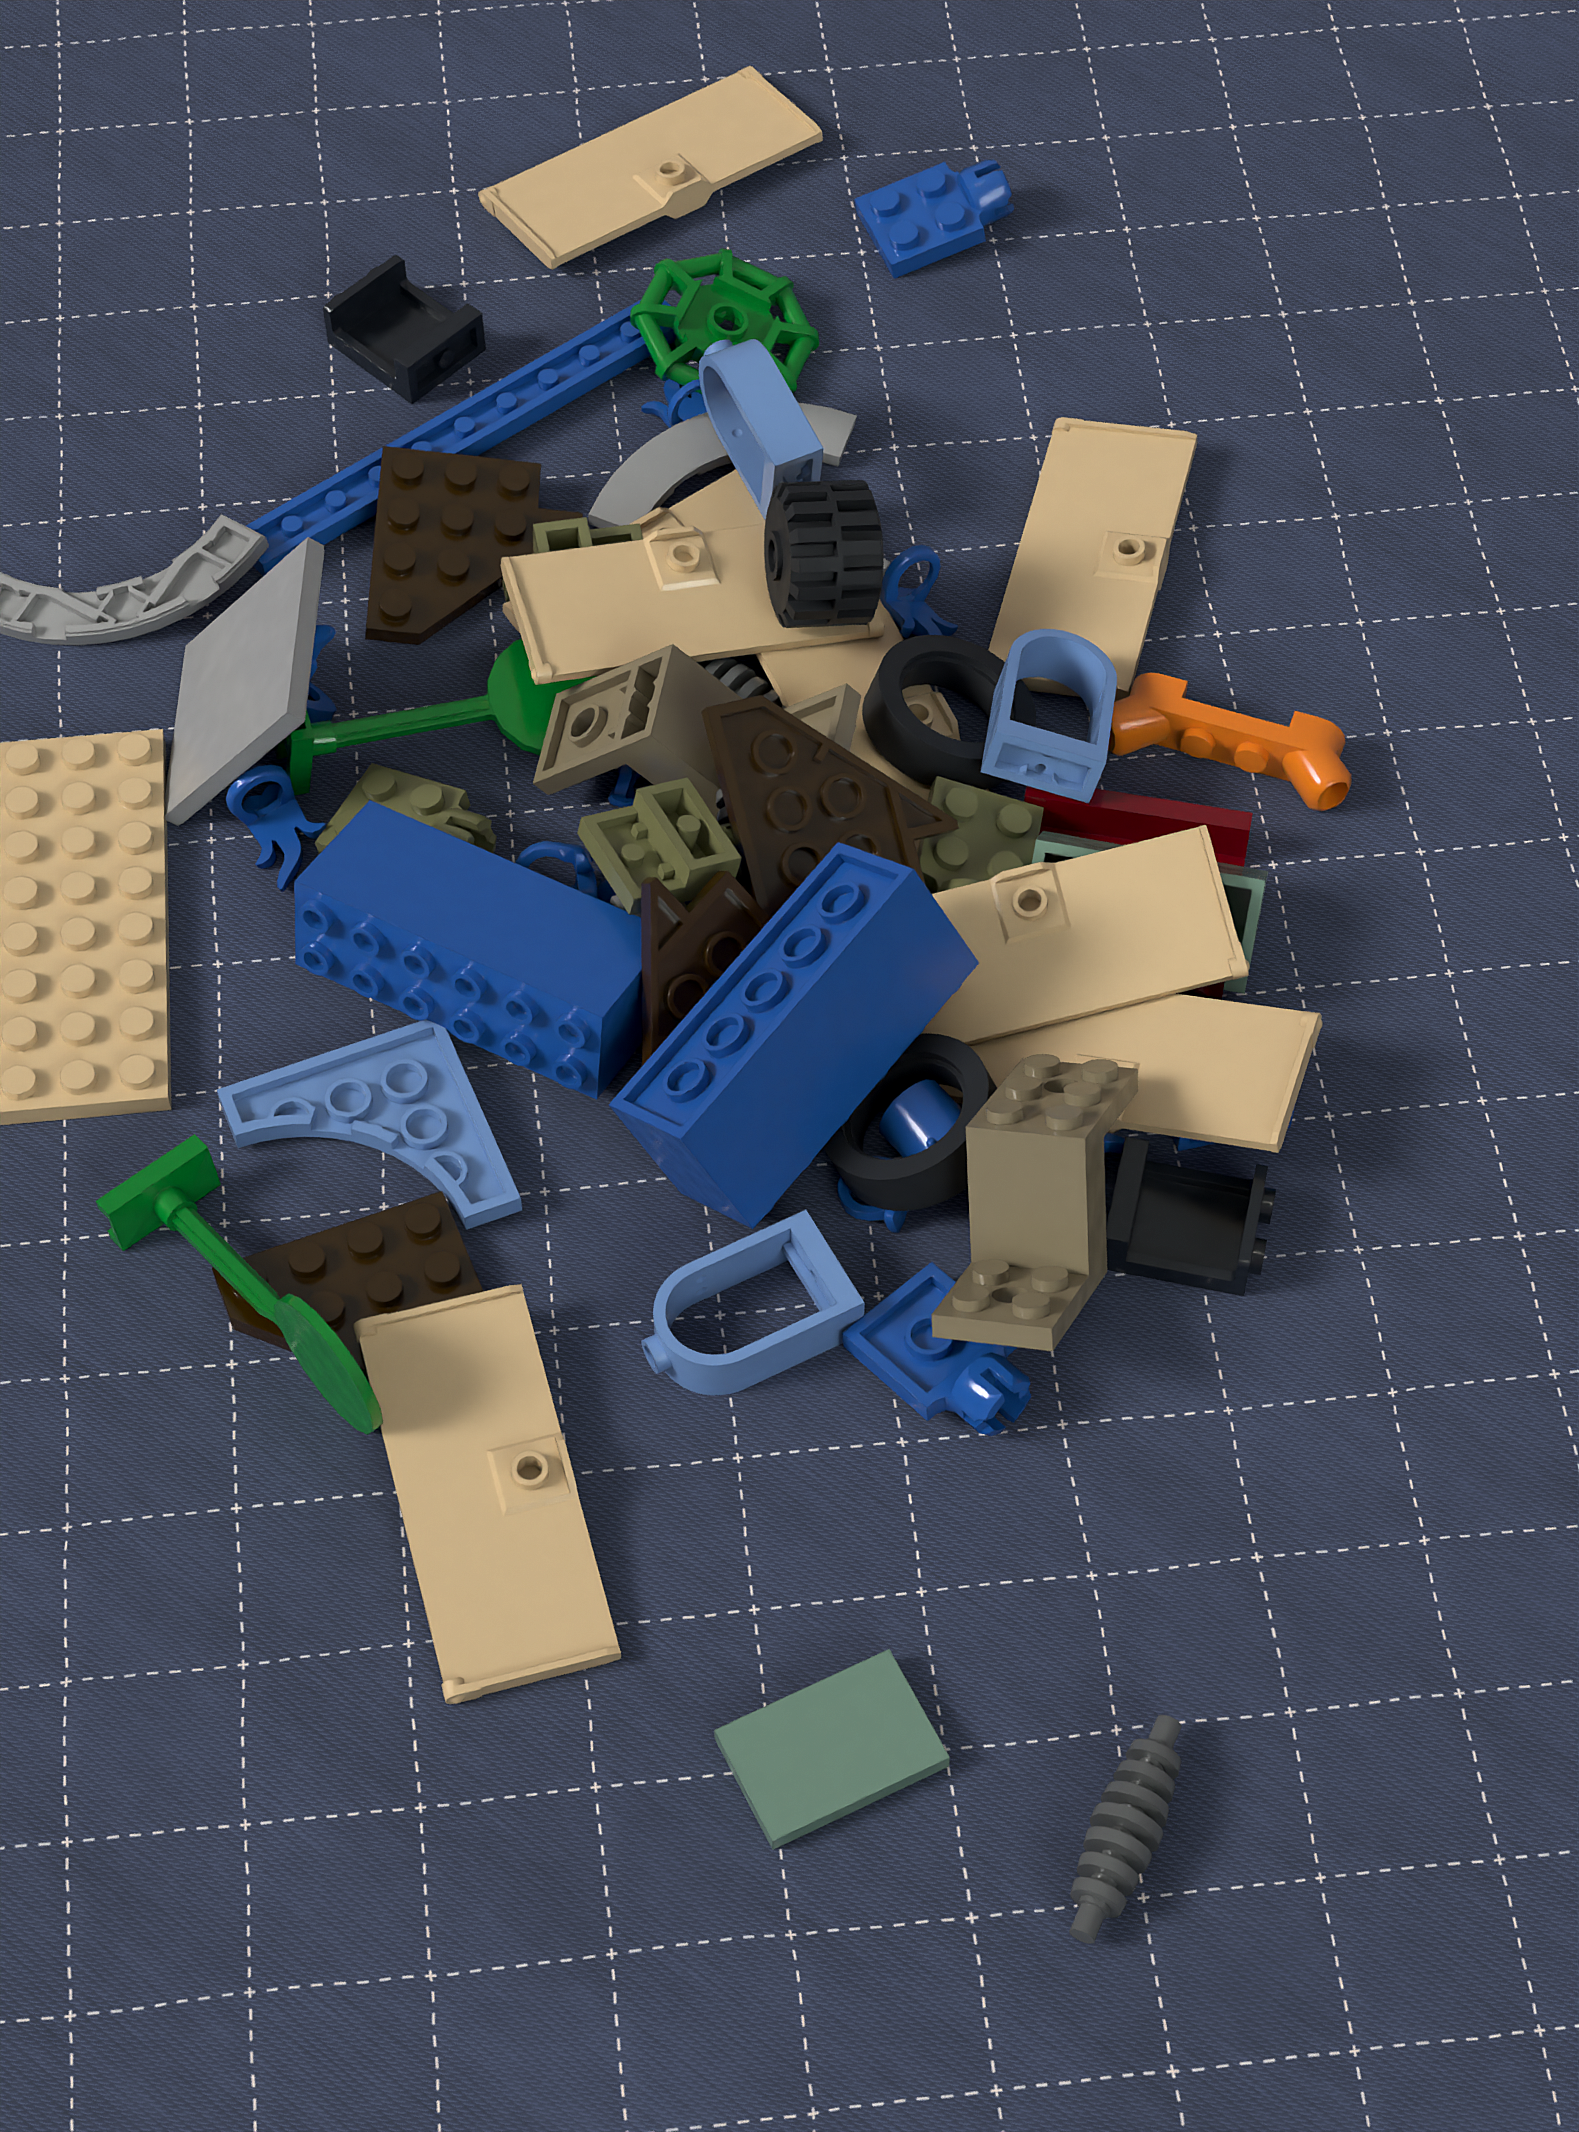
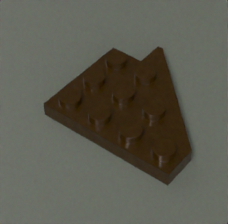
M383 446L365 639L420 645L503 586V575L500 566L501 557L534 554L533 524L583 518V513L538 508L541 463Z
M762 695L709 706L701 711L736 849L742 857L740 864L747 891L771 918L837 842L913 868L925 884L914 841L951 833L959 829L956 819Z
M718 871L685 908L657 877H647L641 883L642 1066L771 919L729 871Z
M443 1191L243 1257L277 1292L280 1299L289 1293L301 1298L313 1308L340 1338L356 1360L368 1382L369 1379L360 1343L356 1340L353 1327L355 1322L385 1313L391 1314L484 1292ZM213 1267L214 1279L232 1329L292 1352L280 1328L273 1321L260 1315Z

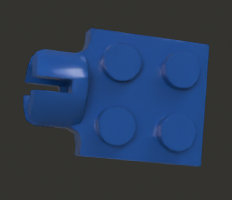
M993 159L984 160L964 168L961 172H953L948 168L946 162H943L854 199L856 212L894 279L985 242L983 226L1006 218L1013 212L1014 205L1008 202V199L1012 196L1011 188L1002 170L995 171L1001 168L997 161Z
M931 1262L842 1333L843 1347L926 1421L946 1410L958 1414L978 1433L988 1436L1000 1434L1006 1427L995 1418L997 1411L1007 1420L1014 1423L1025 1410L1031 1398L1029 1391L1030 1379L1007 1359L1008 1355L1016 1350L1017 1347L932 1337L931 1314L956 1282Z

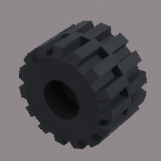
M864 480L778 483V486H775L765 520L764 561L769 597L775 615L782 627L867 625L874 618L883 581V538L878 509L873 494Z

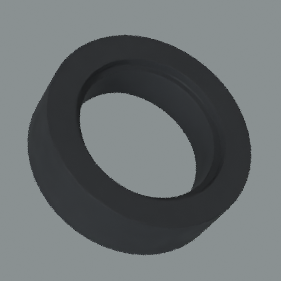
M921 635L897 643L883 657L863 701V722L873 745L896 769L930 787L936 776L983 790L999 785L1006 779L980 772L985 742L960 741L931 729L909 709L904 701L902 690L909 686L925 684L946 688L973 702L990 719L995 687L1005 662L983 647L963 639L945 635ZM1022 679L1017 680L1010 720L1035 727L1036 709L1033 698Z
M920 1034L823 1148L850 1191L869 1205L885 1210L909 1211L939 1204L968 1187L966 1126L997 1090V1087L980 1057L967 1044L953 1037L941 1034ZM926 1079L935 1080L938 1084L951 1086L963 1093L961 1113L955 1124L940 1140L927 1149L908 1157L892 1160L875 1158L864 1152V1135L871 1120L888 1102L915 1083Z

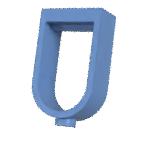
M750 339L733 345L730 340H720L709 346L699 362V381L705 407L717 436L764 520H766L771 495L775 486H778V483L820 481L824 448L774 360L761 342L756 339Z
M1038 629L1019 636L1010 648L995 687L980 772L1089 803L1107 760L1116 694L1117 674L1108 656L1085 638L1062 630ZM1028 677L1047 678L1062 683L1075 691L1087 705L1090 714L1087 742L1010 720L1016 681Z
M804 1210L696 1259L674 1271L663 1282L654 1301V1335L643 1339L641 1344L646 1359L656 1374L665 1371L677 1384L695 1393L713 1396L727 1395L744 1390L842 1344V1333L864 1316L865 1303L807 1210ZM786 1261L790 1262L819 1309V1312L738 1350L725 1354L712 1355L693 1351L681 1344L670 1331L674 1320L686 1308Z

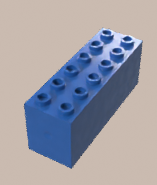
M371 800L294 881L295 964L315 975L323 976L339 983L364 997L372 998L401 1011L415 1020L422 1021L427 1019L445 1027L448 1033L456 1036L463 1042L472 1043L507 1059L517 1066H523L558 1082L568 1089H574L596 1100L642 1043L641 917L634 914L629 915L625 910Z
M837 842L610 1102L609 1106L681 1194L754 1229L761 1219L772 1210L778 1199L801 1172L811 1164L813 1158L840 1126L849 1119L852 1112L874 1086L885 1077L891 1066L914 1039L923 1032L925 1026L948 999L959 990L962 983L979 962L913 868Z

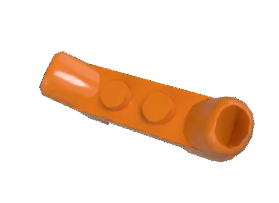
M1158 673L1141 674L1135 678L1129 696L1114 702L1108 750L1117 756H1123L1156 744L1185 752L1196 758H1206L1239 767L1246 772L1260 773L1286 780L1292 783L1307 807L1314 811H1325L1336 807L1345 799L1352 783L1351 774L1340 759L1346 743L1345 735L1333 722L1321 717L1295 711L1291 723L1287 727L1186 699L1188 681Z

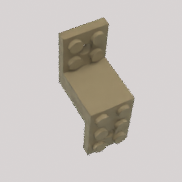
M674 644L666 646L556 694L533 784L547 795H551L627 764L653 785L688 777L717 820V812L720 809L716 806V792L721 787L701 711L709 706L741 700L742 698ZM846 683L786 707L784 710L850 751L862 695Z
M1050 1054L1031 1055L1025 1059L1022 1058L966 1126L971 1263L931 1314L932 1337L1053 1351L1107 1273L1104 1136L1138 1092V1069L1118 1067L1116 1062L1107 1059H1095L1080 1064L1060 1062L1057 1056Z

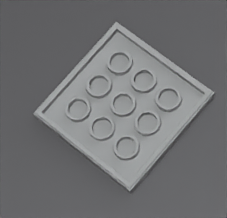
M307 537L186 645L165 790L166 821L176 826L183 824L305 722L325 551L324 545Z

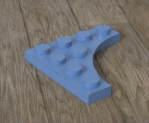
M427 1019L217 1089L220 1105L237 1148L263 1141L294 1137H320L351 1141L392 1155L425 1176L439 1191H443L444 1196L457 1212L466 1230L522 1211L519 1192L445 1027Z

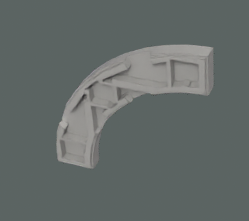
M798 403L824 448L822 462L838 467L854 429L857 415L829 407ZM708 412L670 427L635 451L614 472L599 493L589 512L588 524L598 528L629 525L660 507L674 493V489L696 473L701 475L719 466L732 463L714 430Z
M221 514L199 540L179 556L172 559L173 563L171 566L145 579L139 576L120 583L97 587L96 591L75 593L65 592L63 588L35 585L0 572V634L50 645H89L134 638L161 629L186 618L227 591L253 567L269 547V544L264 535Z

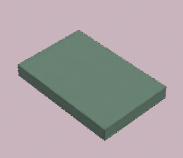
M890 1649L714 1730L715 1741L772 1850L949 1767L950 1762L947 1751Z

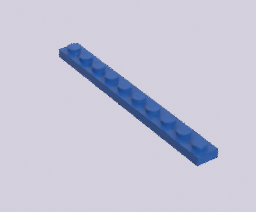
M641 300L386 446L478 456L651 356L639 330L630 323V310L633 306L639 304ZM664 300V302L662 303V305L671 306V305H670L667 301H665V300ZM660 326L668 344H672L676 337L673 329ZM383 447L246 525V527L264 535L269 544L266 551L253 565L262 576L266 575L307 537L325 545L377 514Z

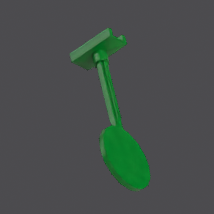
M519 639L514 641L496 658L487 680V695L338 723H331L330 720L311 723L306 709L305 722L277 744L274 750L277 759L287 757L286 771L291 779L294 796L310 793L312 759L315 756L336 753L337 748L487 720H493L500 732L519 748L540 756L556 694L594 677L535 685L531 677L529 660L523 640Z
M195 1134L96 1200L98 1209L109 1219L112 1227L107 1230L110 1238L122 1251H125L163 1224L172 1231H178L260 1315L273 1321L280 1328L287 1344L305 1373L342 1418L356 1430L367 1435L383 1424L381 1408L371 1385L351 1353L323 1318L297 1296L288 1293L280 1299L277 1292L197 1213L195 1202L219 1187L221 1182L208 1147Z

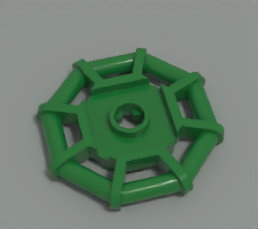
M721 248L717 254L680 261L666 258L655 265V275L639 304L633 306L630 310V323L639 330L656 365L655 374L662 381L670 379L684 386L693 380L699 379V370L686 363L690 360L699 363L707 348L717 341L730 340L733 345L750 339H756L764 345L771 355L792 394L797 390L796 381L810 353L819 346V332L810 326L792 290L794 283L787 276L779 278L733 256L731 249ZM716 275L713 284L701 286L702 280H693L695 278ZM675 290L681 296L677 307L662 305L669 291ZM771 305H778L786 323L781 322L778 315L775 320L770 313ZM724 319L733 323V331L722 329L717 324L723 323ZM660 326L673 329L676 335L674 341L676 349L673 351ZM776 343L788 344L790 346L783 363L771 353ZM701 389L695 390V392L702 395Z

